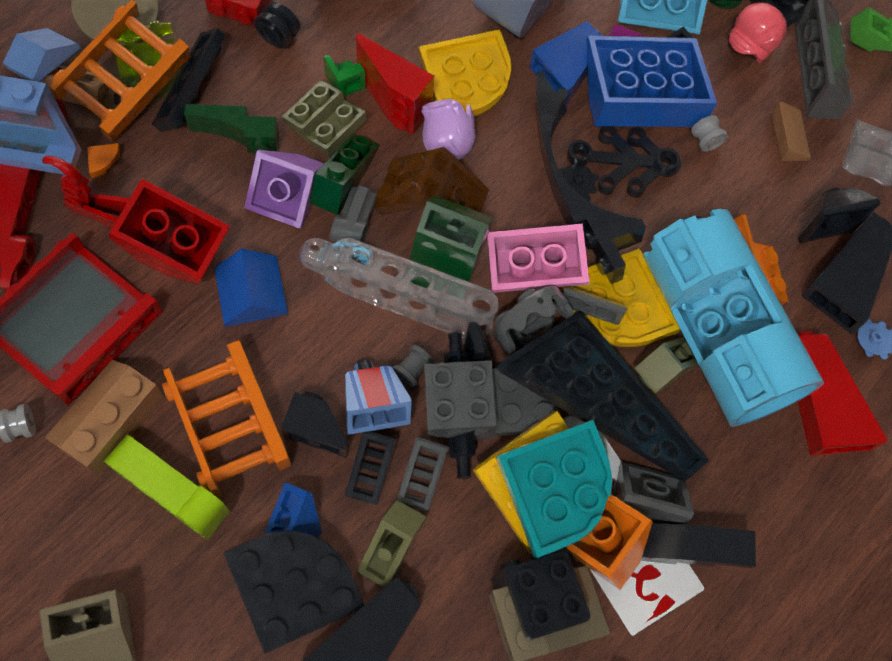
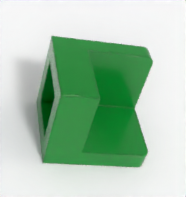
M330 55L323 57L325 75L333 87L342 91L343 97L366 88L365 70L360 62L353 65L350 60L335 65Z

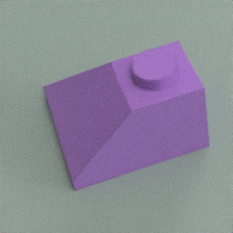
M258 150L244 208L301 229L313 206L310 204L315 173L325 163L300 154Z

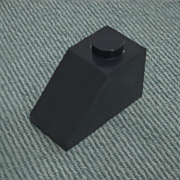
M295 392L281 426L283 437L347 458L349 452L348 443L328 403L323 401L324 398L316 393L305 392L301 394Z

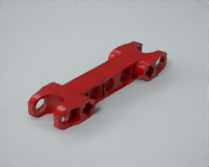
M55 99L66 119V108L62 100ZM47 108L41 115L34 118H26L24 113L0 110V117L57 127ZM0 142V147L8 148L12 145V143ZM19 145L23 151L39 153L43 150L41 148ZM0 164V287L6 291L12 284L18 283L29 273L33 265L36 244L34 237L25 235L42 171Z

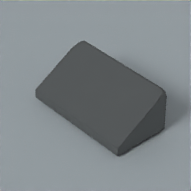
M565 286L562 291L574 311L579 312L581 310L583 314L615 325H619L627 310V307L622 303L572 286Z

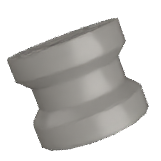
M710 115L701 119L691 129L693 136L700 140L699 147L704 152L719 147L728 138L727 132L720 128V120L716 115Z
M27 403L18 405L12 411L7 409L0 410V437L4 443L12 442L18 436L26 438L35 436V420Z

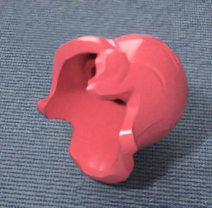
M763 2L753 3L746 6L739 13L735 27L729 33L728 42L735 51L742 55H754L756 62L760 63L767 59L782 43L787 32L786 20L783 14L773 5Z

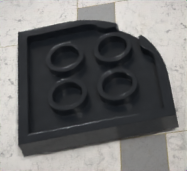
M296 530L273 531L224 551V556L265 654L359 611L365 606L350 569L342 556L329 543L313 535Z

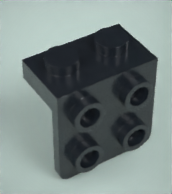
M567 550L552 555L549 553L539 558L531 556V561L520 563L519 559L506 562L499 566L501 571L490 578L494 590L508 587L523 634L528 640H534L583 624L590 619V611Z

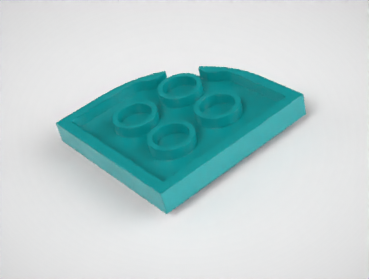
M594 420L496 457L534 558H539L579 541L591 532L601 520L607 499L611 495L612 473L609 458Z

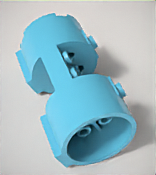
M715 209L710 212L711 217L697 219L694 215L685 220L679 219L653 236L654 240L650 243L652 250L644 252L643 257L729 425L735 427L768 416L803 399L819 389L824 384V381L731 213L726 209Z

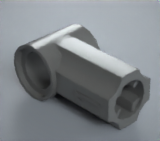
M360 185L351 188L341 215L337 214L332 224L330 241L342 244L343 239H349L364 244L368 230V220L376 202V194L370 191L369 188Z

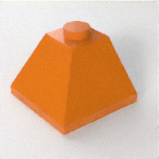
M611 494L607 499L606 506L601 515L602 518L594 529L579 541L564 548L593 572L621 590L641 561L653 522Z

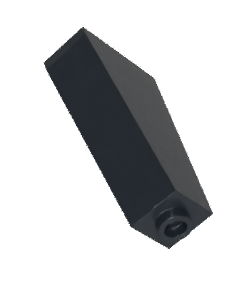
M873 212L802 295L804 299L851 335L869 319L892 252V225L889 221Z
M396 577L303 661H388L420 609L421 604L417 600L421 596L409 580L402 583Z

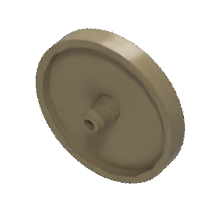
M71 0V9L81 32L90 41H93L112 21L113 14L121 5L126 6L130 0ZM133 0L136 2L140 14L137 20L153 32L159 19L158 0ZM129 28L117 39L127 49L144 42L142 38Z

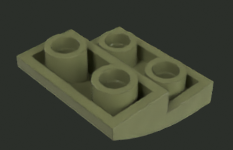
M322 80L282 116V120L295 133L328 157L368 120L366 111L344 100L342 91Z

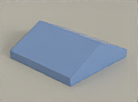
M48 28L18 33L3 64L7 69L21 77L39 82L78 51L80 46L78 43Z

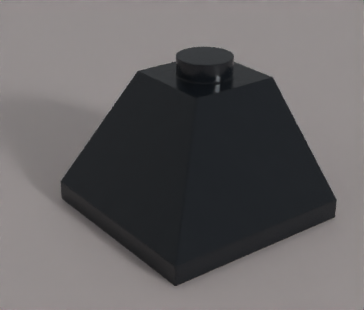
M838 187L829 189L822 194V198L813 207L798 237V241L801 244L852 233L870 216L881 202L879 198L854 187L841 190Z

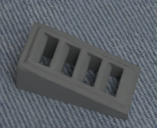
M416 437L397 497L398 501L409 507L429 512L449 447ZM421 449L438 454V460L420 456ZM419 462L434 467L433 474L416 469V463ZM412 475L430 480L429 487L412 482ZM408 488L426 493L425 500L407 495Z

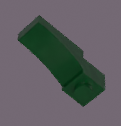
M185 104L184 115L190 131L211 133L232 139L246 146L248 153L256 154L258 150L278 152L279 131L276 117L248 116L246 106Z

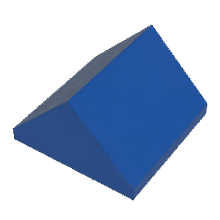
M241 248L214 268L225 327L288 315L277 256Z

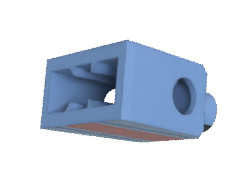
M360 360L355 364L354 371H348L345 374L348 435L410 424L412 401L392 367H374L370 360Z

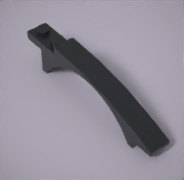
M538 71L536 74V119L540 151L553 197L566 225L583 224L585 246L588 250L592 249L599 272L602 275H606L611 284L623 280L626 267L619 251L641 243L646 225L642 219L615 214L592 204L577 193L565 180L555 162L551 140L558 123L567 112L564 102L569 94L565 88L554 91L543 71Z

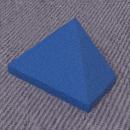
M285 482L265 533L280 530H296L315 537L319 536L322 530L312 493Z

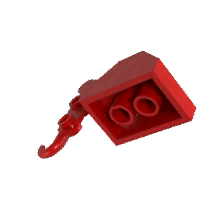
M47 155L43 157L42 162L44 164H50L64 173L60 178V185L64 193L62 198L65 200L63 203L65 207L111 228L109 238L137 261L168 277L199 285L228 233L230 225L143 178L130 198L93 194L88 186L89 180L73 165L55 156Z

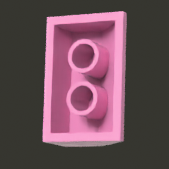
M583 224L488 233L492 293L528 290L531 288L541 289L551 285L565 287L589 284Z

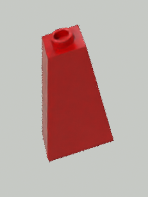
M812 331L798 333L799 338L824 381V384L819 389L797 401L810 456L872 451L887 443L883 430L828 335H814Z

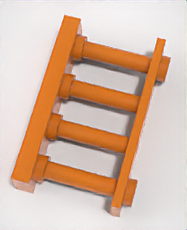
M130 0L126 6L121 5L113 14L112 21L65 70L62 69L54 75L50 85L51 90L58 99H62L69 93L101 119L99 127L103 135L112 142L122 134L191 58L189 46L180 38L174 45H168L138 21L137 18L140 14L137 4L133 0ZM129 28L161 54V59L155 66H148L119 43L117 39ZM108 49L141 75V81L134 88H128L97 63ZM87 71L91 72L121 97L122 102L114 110H108L76 84Z
M240 340L227 344L231 356L226 357L225 362L181 380H176L170 368L163 370L167 382L162 383L163 390L169 402L175 400L202 470L196 473L198 481L202 487L209 490L217 498L222 496L217 485L218 482L267 461L268 464L276 462L279 471L292 466ZM228 374H232V376L239 374L243 384L237 386L238 390L188 410L182 393ZM242 402L244 405L251 403L255 413L249 416V420L201 440L199 439L193 422ZM252 432H256V434L264 433L267 443L261 445L262 449L216 469H211L205 452Z

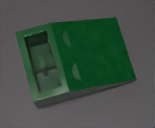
M436 195L431 197L426 202L416 231L404 283L462 305L494 218Z

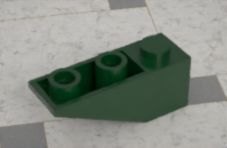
M353 133L315 173L310 204L333 214H339L344 208L351 188L358 187L380 144L370 141L366 136Z

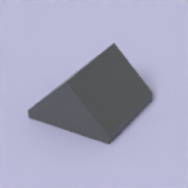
M621 461L614 493L616 498L651 519L653 523L683 525L692 519L694 510L686 481L684 482L671 474Z

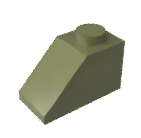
M683 336L661 344L638 364L635 369L640 374L639 379L648 389L653 390L654 393H657L698 366V363Z
M396 500L381 520L357 572L385 588L395 577L427 517Z

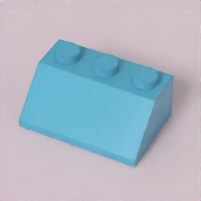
M619 0L618 22L674 31L684 26L689 33L700 34L707 0Z

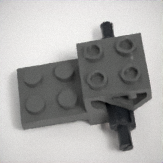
M454 332L448 334L449 354L444 356V363L424 364L428 435L449 439L450 458L456 459L457 479L471 478L470 457L476 454L475 440L494 439V436L520 435L550 412L558 411L560 414V408L500 373L497 368L492 369V361L469 362V354L462 351V334Z

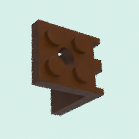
M441 147L393 159L388 166L387 176L378 191V198L373 209L380 215L422 207L425 208L427 200L434 195L457 203L455 200L456 192L459 197V205L481 213L489 189L448 150Z

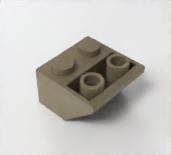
M112 590L39 610L43 643L49 661H136L125 594Z

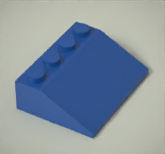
M587 37L589 105L595 126L693 127L698 121L712 114L717 101L696 38Z

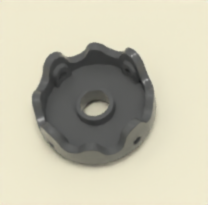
M551 285L537 291L531 288L520 295L517 299L518 304L495 319L496 327L493 336L501 348L511 355L516 351L515 344L523 348L536 339L535 335L538 331L554 328L555 311L567 319L573 316L574 312L567 298L558 287Z

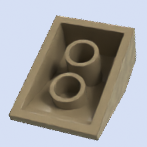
M587 566L575 568L574 571L590 611L589 621L534 640H528L523 634L508 587L496 589L490 593V603L508 661H528L610 635Z

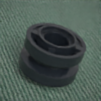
M274 1L267 3L263 12L254 20V27L258 34L269 44L281 49L286 48L290 44L292 37H295L301 28L296 15L283 4Z

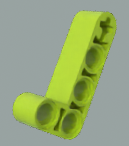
M128 434L124 436L103 461L206 540H209L230 513L226 505L202 486L198 487Z

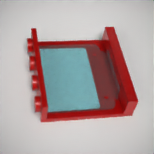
M72 232L66 239L60 240L55 245L53 251L42 261L36 262L31 267L29 273L18 283L12 284L6 290L5 295L0 298V348L69 406L95 380L111 360H116L163 312L156 299L148 293L141 294L87 250L78 236Z

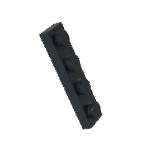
M214 28L199 34L190 51L191 58L181 68L152 123L159 131L177 129L184 123L186 119L184 115L185 104H192L198 96L197 90L201 82L207 78L213 59L221 52V44L226 35L220 29Z

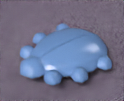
M868 319L859 328L857 334L859 344L865 350L867 357L879 355L881 359L886 360L889 353L892 355V329L888 330L885 322L880 321L877 324L872 323Z

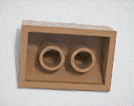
M111 360L45 436V439L99 477L108 466L103 462L126 434L131 437L162 401L164 395L155 383L132 367Z

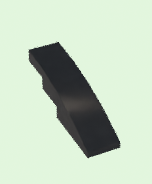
M652 523L641 561L666 564L686 563L704 566H714L717 564L753 568L756 566L755 531Z

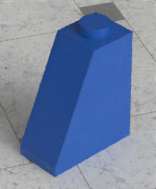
M589 21L574 27L532 51L529 68L535 75L538 71L542 70L554 91L562 88L567 90L569 95L564 102L565 106L588 75L587 37L602 36Z

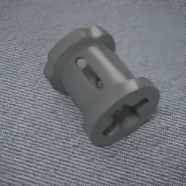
M413 345L409 349L410 353L400 365L393 367L399 380L410 388H414L417 385L416 380L424 372V364H434L433 358L417 345Z

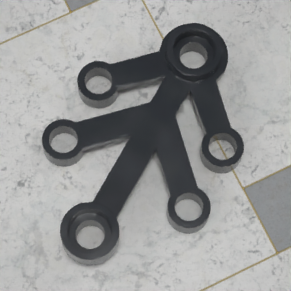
M614 126L601 127L598 134L599 141L605 145L611 144L620 153L592 150L590 144L583 140L572 142L567 152L568 161L578 166L586 165L588 162L620 165L609 175H603L600 178L597 189L603 195L612 194L616 185L638 167H645L649 169L640 177L632 178L626 188L627 193L631 197H641L646 186L659 176H674L681 167L680 156L675 150L671 148L660 149L646 136L645 131L640 127L630 129L627 142L617 133V129ZM604 133H610L612 136L608 137ZM632 135H637L640 139H635ZM632 147H641L648 155H640ZM575 155H581L583 158L576 157ZM607 182L612 187H605L603 183ZM632 185L639 186L640 190H635Z

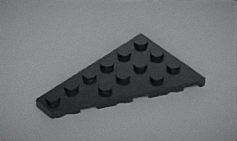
M581 310L502 360L496 367L500 373L586 423L594 420L598 431L684 482L709 461Z

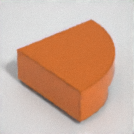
M119 143L88 147L89 174L92 178L106 174V170L115 161L118 162L121 155Z

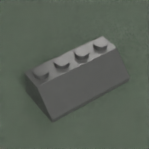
M809 0L794 26L806 118L840 119L845 111L851 107L853 101V93L849 90L848 83L849 69L845 63L846 47L842 43L841 37L842 23L839 22L838 10L830 0Z

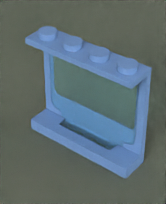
M0 75V164L64 174L58 168L42 162L44 156L51 155L63 159L76 167L82 149L47 84Z

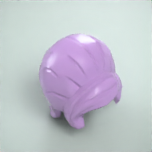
M444 99L427 103L422 107L421 112L424 115L422 137L426 150L444 147L457 160L466 157L472 151L476 137L475 119L471 106L466 105L465 112L458 101Z

